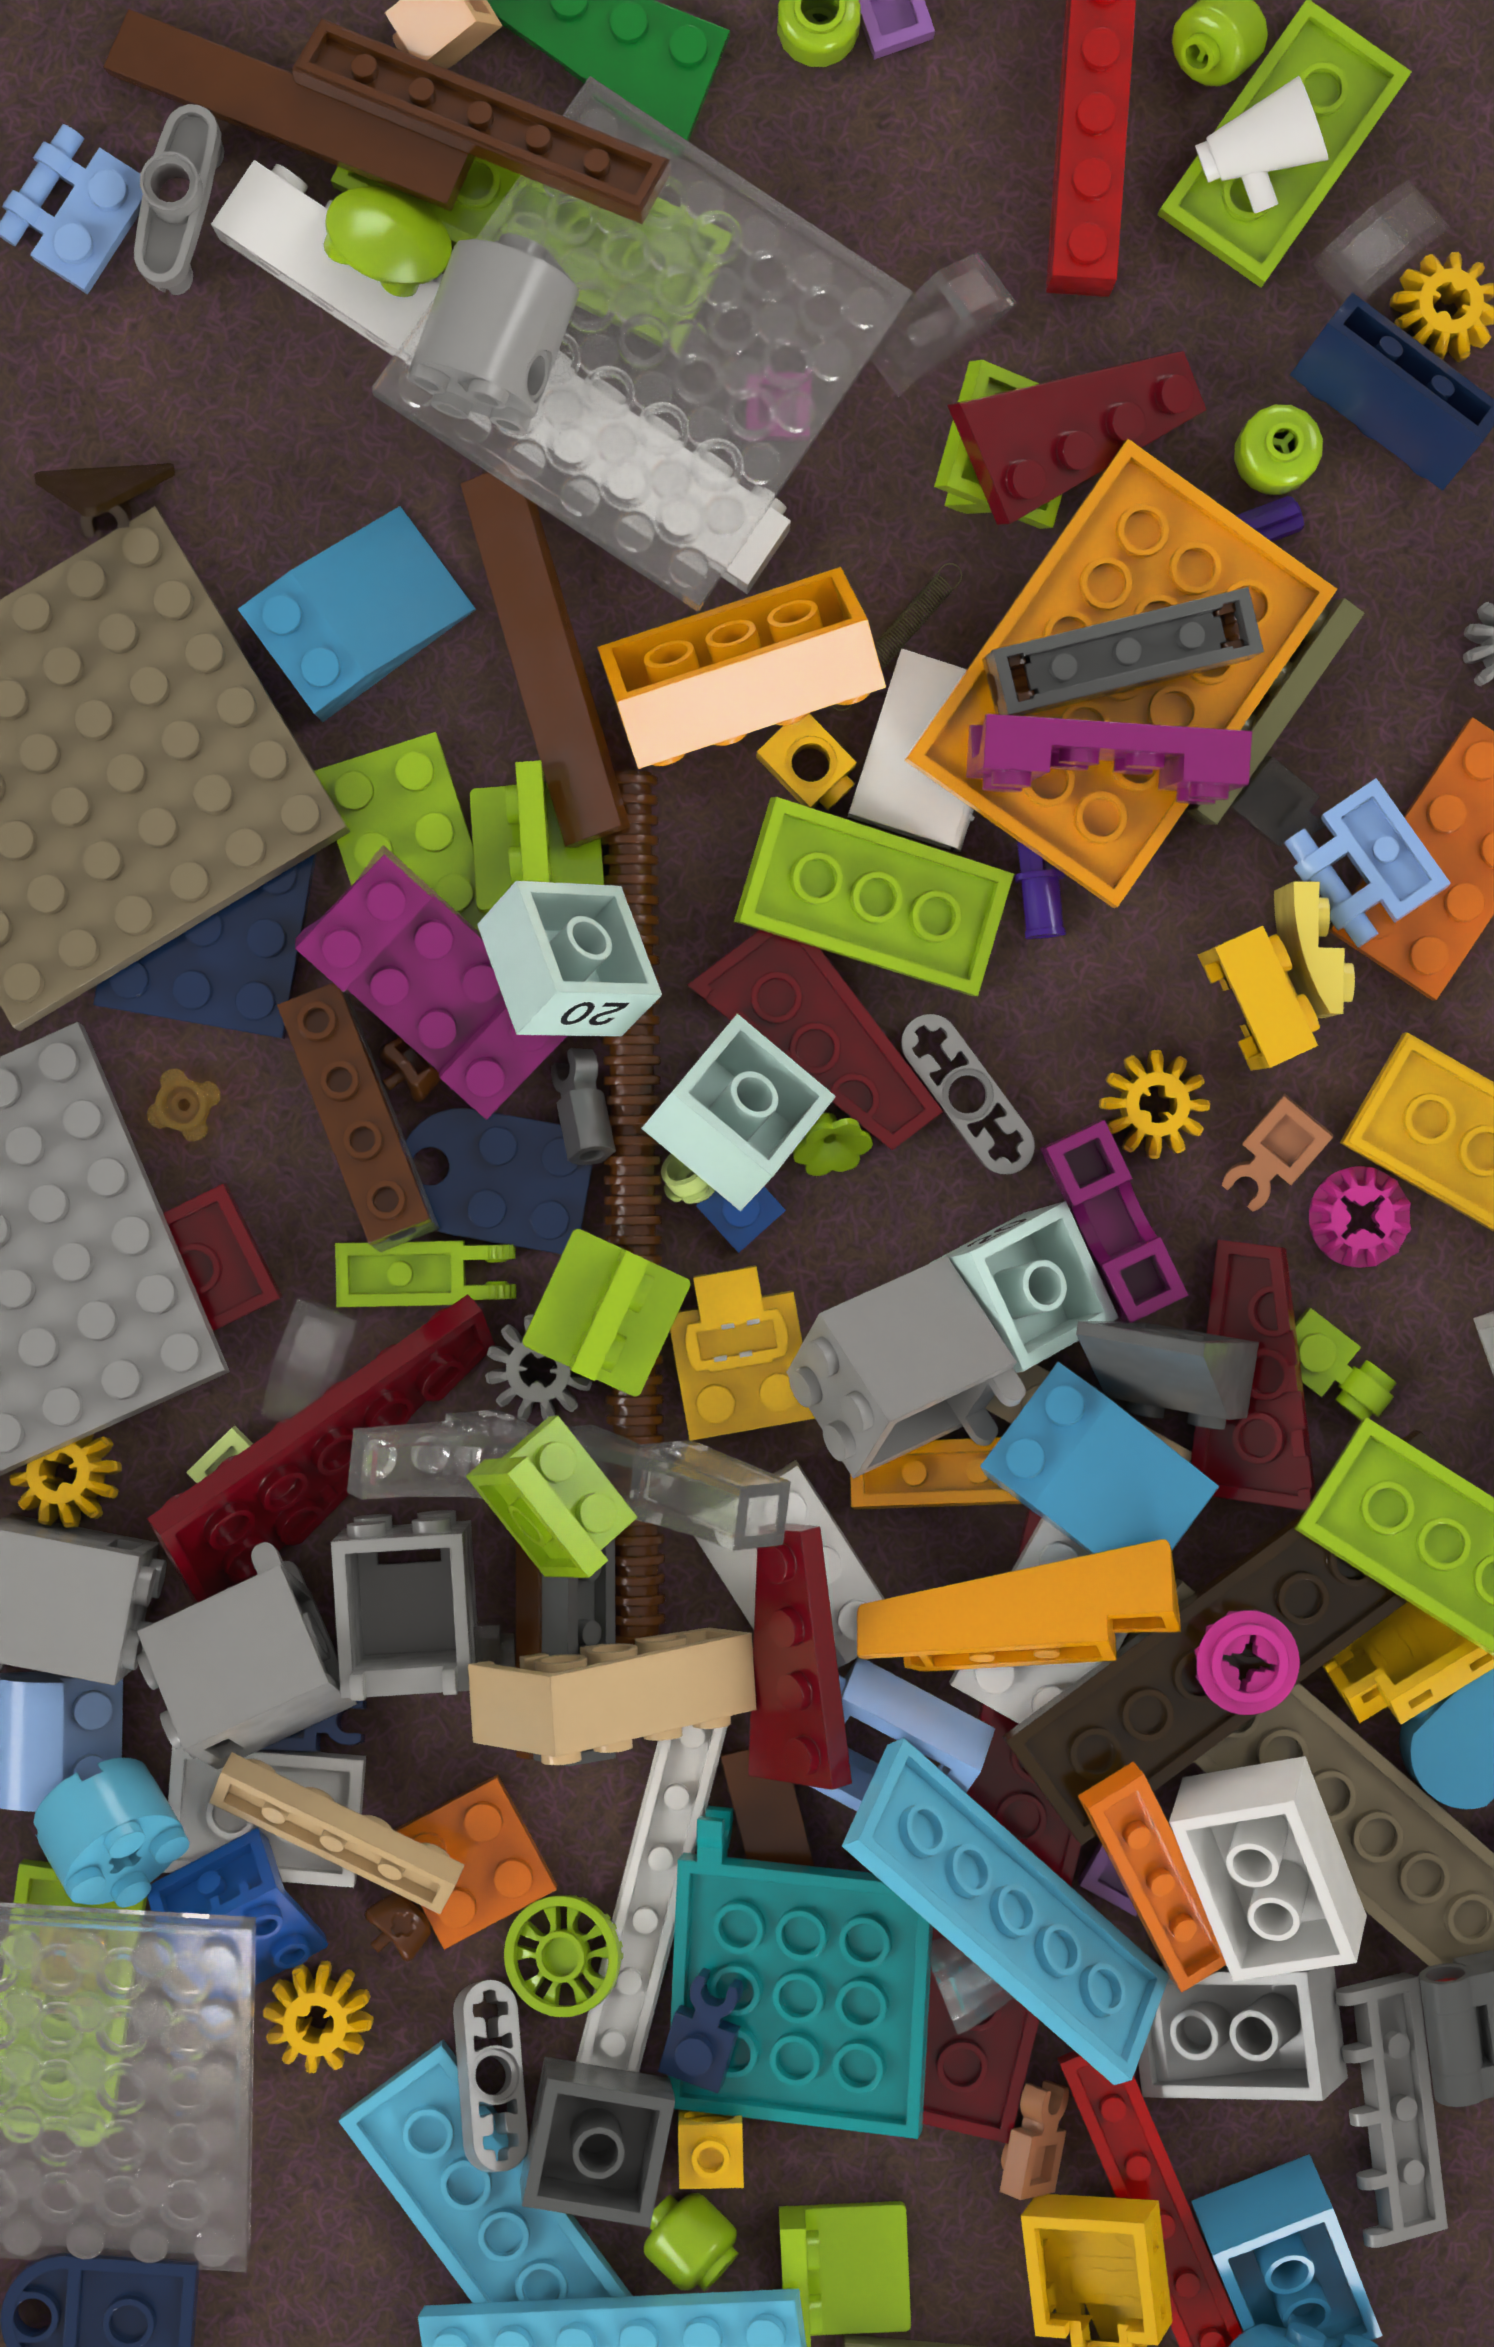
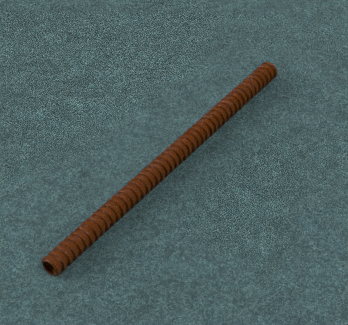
M614 771L630 827L601 838V845L608 849V855L602 857L603 866L608 867V875L604 876V885L622 887L653 969V966L660 964V957L653 955V946L659 945V936L653 935V926L659 925V916L653 915V906L659 905V897L653 895V886L659 885V877L652 875V866L659 865V857L652 855V847L659 844L658 836L652 835V827L658 825V817L652 815V807L658 805V797L652 795V787L658 785V777L647 771ZM655 975V977H656V979H657V982H658V985H659V984H660V977L657 976V975ZM660 998L622 1036L603 1037V1045L609 1046V1056L603 1057V1065H607L610 1068V1076L603 1077V1084L610 1086V1096L604 1097L606 1105H610L609 1121L616 1150L604 1161L605 1165H610V1175L604 1176V1184L611 1185V1195L604 1197V1204L611 1205V1215L604 1217L605 1225H611V1235L605 1236V1241L657 1265L662 1264V1255H656V1245L662 1244V1236L656 1235V1225L662 1224V1216L656 1215L655 1205L662 1204V1196L655 1195V1185L662 1183V1177L655 1175V1165L661 1164V1156L655 1155V1145L660 1144L641 1128L654 1114L655 1105L661 1104V1096L654 1095V1085L661 1084V1077L654 1075V1065L661 1064L660 1056L654 1055V1045H660V1036L654 1035V1026L660 1024V1016L654 1015V1006L660 1004ZM661 1354L658 1355L639 1396H631L612 1387V1394L606 1396V1404L613 1405V1414L606 1416V1423L613 1425V1434L606 1436L607 1444L613 1445V1454L607 1455V1464L613 1465V1474L607 1475V1478L638 1517L615 1537V1644L635 1645L636 1638L665 1634L659 1632V1625L666 1621V1615L663 1612H659V1605L665 1602V1594L659 1592V1585L665 1582V1574L659 1572V1565L665 1562V1554L659 1552V1545L665 1542V1535L658 1532V1525L665 1522V1515L658 1513V1505L664 1503V1494L658 1493V1485L664 1483V1475L658 1473V1465L664 1463V1455L658 1453V1445L664 1443V1435L657 1433V1425L664 1423V1415L657 1413V1405L664 1402V1396L657 1394V1385L663 1383V1375L657 1374V1365L663 1363V1355Z

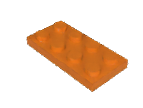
M1473 717L1468 719L1404 815L1406 821L1451 884L1396 923L1393 922L1380 902L1365 914L1379 934L1359 948H1357L1344 928L1337 930L1333 923L1329 927V932L1432 1001L1438 999L1494 915V731ZM1363 878L1353 891L1352 895H1354L1356 892L1367 886V883Z

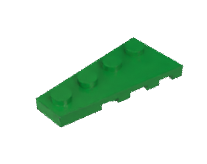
M487 0L504 27L536 50H541L563 66L565 71L585 85L591 86L616 104L618 109L638 123L644 124L665 139L667 144L684 155L730 38V30L655 0Z

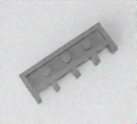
M1403 1972L1338 1988L1335 1990L1336 2004L1339 2006L1354 2005L1358 2042L1341 2047L1342 2058L1345 2063H1360L1365 2105L1349 2110L1350 2125L1355 2127L1368 2126L1372 2160L1371 2169L1363 2170L1356 2174L1357 2187L1360 2190H1375L1379 2225L1363 2230L1364 2245L1371 2248H1379L1448 2229L1419 1976Z

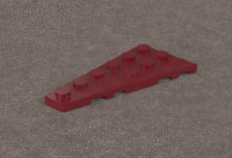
M468 1294L450 1307L436 1312L426 1324L397 1344L383 1349L376 1359L346 1380L333 1384L326 1390L323 1396L293 1417L280 1421L272 1428L270 1433L240 1454L227 1458L214 1472L184 1493L171 1497L161 1509L147 1518L194 1604L258 1575L251 1558L252 1551L256 1545L266 1542L272 1544L280 1551L285 1545L301 1544L370 1474V1471L364 1464L387 1441L390 1445L396 1447L412 1431L406 1425L411 1416L426 1401L442 1400L487 1354L489 1347L495 1346L482 1309Z

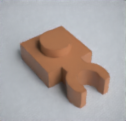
M1283 1094L1242 1142V1145L1255 1156L1250 1162L1244 1161L1233 1165L1225 1174L1222 1186L1229 1190L1237 1179L1245 1176L1253 1178L1257 1182L1259 1190L1251 1198L1247 1207L1252 1212L1256 1211L1267 1202L1271 1192V1180L1274 1176L1278 1174L1287 1183L1292 1185L1332 1140L1333 1134L1286 1094Z
M1049 2080L1043 2081L1042 2088L1031 2083L1025 2085L1020 2102L1023 2115L1022 2126L1011 2129L1009 2143L1004 2146L1001 2157V2164L1004 2170L999 2192L1019 2200L1055 2193L1066 2130L1059 2128L1058 2123L1068 2104V2087Z

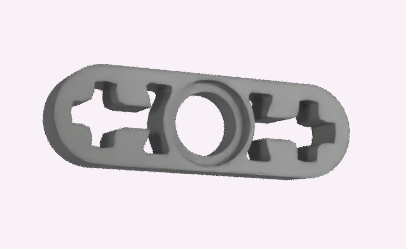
M935 1014L922 1015L912 1020L905 1027L901 1035L900 1047L902 1055L979 1161L988 1170L998 1174H1013L1025 1168L1031 1161L1035 1149L1032 1132L952 1023L946 1018ZM921 1026H924L930 1033L939 1028L945 1033L946 1039L940 1044V1047L950 1062L956 1057L958 1052L967 1061V1065L948 1072L938 1086L929 1074L940 1070L941 1067L931 1055L927 1054L919 1058L912 1049L919 1042L915 1031ZM961 1076L977 1078L985 1089L984 1103L973 1113L959 1112L952 1106L949 1100L950 1086ZM996 1103L999 1104L1005 1115L994 1119L995 1124L1005 1135L1016 1131L1022 1139L1015 1147L1019 1157L1012 1163L1005 1157H1000L996 1160L990 1157L988 1151L995 1143L985 1127L979 1131L976 1137L973 1136L967 1127L968 1124L985 1118L992 1111Z
M485 1980L470 1984L462 1989L453 2007L462 2135L465 2155L475 2168L484 2172H501L516 2167L523 2160L528 2149L517 2000L511 1989L502 1982ZM483 1993H485L487 2003L497 2004L498 2016L488 2019V2038L502 2037V2046L493 2045L474 2049V2040L487 2038L484 2018L474 2017L473 2005L483 2002ZM486 2057L497 2059L505 2069L506 2078L504 2086L495 2095L483 2092L476 2082L477 2066ZM507 2102V2112L494 2113L497 2133L507 2134L509 2140L508 2147L498 2151V2161H496L495 2151L491 2149L484 2150L483 2136H489L494 2131L493 2113L479 2115V2106H493Z

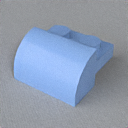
M47 1672L0 1673L1 1809L36 1812L44 1798L66 1778L78 1773L81 1780L84 1781L102 1772L97 1763L108 1759L122 1758L123 1679L116 1685H110L63 1675H54Z

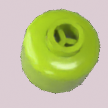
M780 0L778 3L777 34L783 49L795 61L809 67H827L840 62L853 49L858 38L861 15L859 0Z
M1198 0L1184 11L1175 23L1171 41L1173 53L1180 68L1192 80L1205 86H1223L1237 79L1257 61L1265 50L1268 31L1266 19L1260 7L1253 0Z
M1274 404L1259 410L1242 428L1235 443L1234 461L1240 477L1251 488L1264 494L1283 495L1298 489L1315 472L1322 457L1323 438L1317 423L1306 411L1293 405Z
M700 2193L688 2194L679 2202L669 2194L653 2210L650 2225L652 2232L644 2244L646 2257L680 2290L688 2291L698 2285L705 2292L739 2255L733 2248L737 2239L736 2228Z

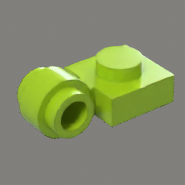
M1308 1307L1295 1323L1302 1383L1315 1394L1322 1397L1333 1382L1336 1381L1339 1384L1338 1388L1342 1390L1335 1399L1338 1404L1360 1421L1366 1417L1370 1418L1372 1414L1379 1417L1394 1398L1390 1391L1397 1383L1368 1360H1365L1359 1369L1355 1366L1352 1368L1348 1366V1363L1361 1347L1316 1311Z

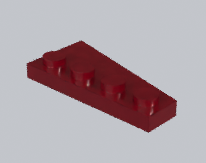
M1184 351L1161 354L1102 368L1101 370L1063 377L1037 385L1016 388L986 397L947 405L997 525L1015 522L1103 471L1109 466L1127 439L1142 448L1207 410Z
M759 930L687 984L690 989L730 1021L736 1014L740 1015L833 1093L836 1097L832 1103L849 1117L857 1120L860 1126L890 1150L895 1149L943 1112L820 948Z
M1218 1240L1207 1333L1259 1342L1247 1418L1226 1419L1225 1429L1195 1426L1191 1464L1219 1486L1212 1497L1306 1511L1316 1495L1286 1248Z
M774 1523L758 1528L753 1641L757 1710L751 1711L748 1776L834 1790L852 1784L821 1528L820 1526Z

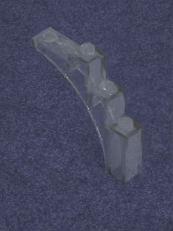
M498 1409L446 1413L445 1421L353 1429L347 1493L362 1500L396 1497L482 1498L466 1478V1475L484 1459L502 1458L538 1426L520 1420ZM594 1424L568 1427L638 1518L635 1520L696 1536L732 1551L783 1545L791 1481L695 1441L684 1440L639 1444Z

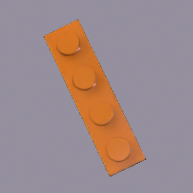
M1131 1762L1079 1794L1078 1798L1170 1979L1180 1992L1186 1991L1226 1966L1175 1835L1144 1773L1134 1762Z

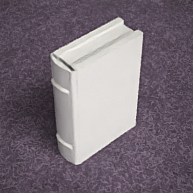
M901 648L848 818L948 850L954 847L953 851H961L969 823L975 818L972 815L974 809L904 760L967 669Z

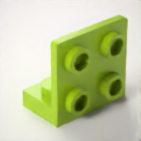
M902 2201L779 2206L782 2289H799L807 2347H811L810 2336L906 2332L911 2328L906 2206Z

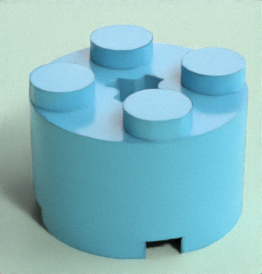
M113 1758L97 1763L102 1771L99 1774L82 1781L79 1774L75 1773L58 1784L37 1808L33 1823L38 1831L36 1837L39 1845L72 1902L97 1905L115 1901L118 1907L126 1908L139 1903L148 1896L151 1891L150 1883L162 1874L174 1860L180 1858L188 1850L190 1842L184 1833L180 1821L146 1765L132 1758Z

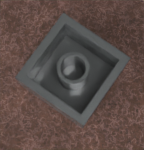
M544 2057L528 2138V2149L520 2178L522 2206L650 2228L675 2105L670 2078Z

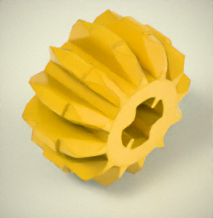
M1452 252L1447 257L1444 266L1433 254H1429L1420 262V272L1407 269L1399 280L1405 291L1394 293L1390 299V307L1404 313V315L1396 319L1394 324L1405 332L1412 330L1415 334L1413 338L1422 345L1424 343L1429 344V350L1440 359H1444L1448 349L1452 358L1457 362H1462L1470 355V345L1483 348L1491 339L1486 326L1494 325V306L1486 302L1494 298V283L1479 285L1477 279L1485 269L1483 263L1476 262L1467 272L1461 270L1462 258L1459 252ZM1439 298L1444 305L1455 303L1458 311L1452 318L1447 311L1439 313L1435 311L1433 305Z
M1151 1050L1147 1058L1148 1073L1145 1072L1141 1062L1134 1055L1125 1058L1124 1065L1132 1080L1128 1081L1119 1074L1109 1073L1105 1080L1109 1086L1122 1092L1121 1097H1106L1099 1100V1107L1101 1109L1111 1110L1120 1108L1121 1117L1107 1123L1111 1134L1118 1133L1127 1126L1131 1129L1123 1140L1122 1149L1126 1152H1133L1139 1146L1143 1137L1146 1136L1145 1151L1150 1159H1158L1160 1157L1162 1136L1174 1153L1183 1152L1185 1144L1178 1129L1181 1128L1188 1134L1200 1136L1204 1128L1199 1122L1188 1117L1189 1112H1203L1210 1109V1102L1208 1100H1190L1188 1093L1200 1088L1205 1083L1202 1075H1194L1181 1082L1179 1077L1187 1065V1060L1182 1056L1176 1057L1170 1063L1166 1072H1163L1164 1058L1161 1050ZM1151 1086L1158 1087L1159 1097L1169 1099L1170 1101L1169 1112H1160L1158 1115L1162 1120L1158 1123L1152 1122L1151 1113L1146 1110H1140L1139 1106L1140 1097L1151 1096L1147 1089Z
M92 1434L28 1463L26 1472H18L11 1475L9 1478L11 1485L30 1487L18 1501L19 1506L23 1510H31L40 1506L38 1522L49 1526L60 1515L64 1527L77 1528L81 1520V1510L92 1519L101 1517L103 1511L96 1496L100 1495L114 1499L119 1492L115 1486L104 1483L105 1475H114L122 1471L120 1462L101 1460L113 1447V1442L110 1438L103 1436L92 1441L94 1435ZM59 1463L69 1465L70 1469L77 1470L76 1479L72 1484L65 1483L62 1478L55 1477L56 1468Z
M328 1960L321 1961L316 1973V1979L314 1980L309 1969L304 1964L296 1966L292 1971L293 1983L278 1979L272 1988V1992L279 2001L267 2003L263 2012L264 2018L278 2023L269 2030L266 2036L268 2043L279 2044L285 2041L289 2043L282 2056L284 2064H291L296 2059L298 2053L306 2055L305 2068L309 2074L317 2071L321 2056H324L328 2065L334 2070L342 2068L345 2061L344 2051L358 2055L365 2044L358 2032L369 2031L373 2025V2016L359 2010L369 2002L371 1997L367 1989H359L348 1994L347 1990L353 1982L355 1973L347 1969L342 1973L338 1982L330 1980L332 1966ZM312 2006L325 2008L324 2018L332 2016L331 2019H328L324 2029H318L310 2025L313 2020L312 2016L307 2019L304 2018V2016H308Z

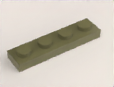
M1346 598L1328 602L1241 728L1244 731H1252L1250 777L1365 614ZM1243 787L1229 791L1228 800H1215V804L1210 805L1189 804L1184 812L1202 825H1217Z

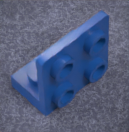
M258 1827L151 1884V1891L147 1896L162 1949L216 2003H223L229 1999L243 1996L253 1986L285 1969L303 1964L310 1956L328 1946L325 1933L284 1889L269 1839Z

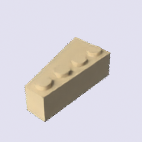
M709 1627L636 1638L635 1645L597 1644L580 1647V1655L563 1654L549 1656L547 1653L519 1656L520 1668L495 1665L492 1661L468 1664L473 1743L541 1755V1762L546 1765H566L582 1760L581 1751L589 1749L600 1753L630 1750L633 1748L632 1739L643 1737L646 1740L652 1741L680 1738L683 1736L682 1727L690 1725L699 1729L726 1727L731 1725L732 1715L757 1710L752 1633Z

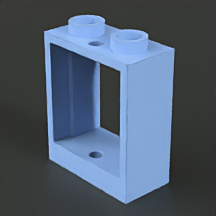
M857 1658L845 1678L839 1675L845 1723L852 1716L895 1740L905 1738L923 1755L940 1763L938 1768L965 1793L968 1791L982 1770L995 1731L994 1727L868 1660ZM848 1748L852 1784L834 1790L818 1787L812 1788L858 1811L878 1763Z

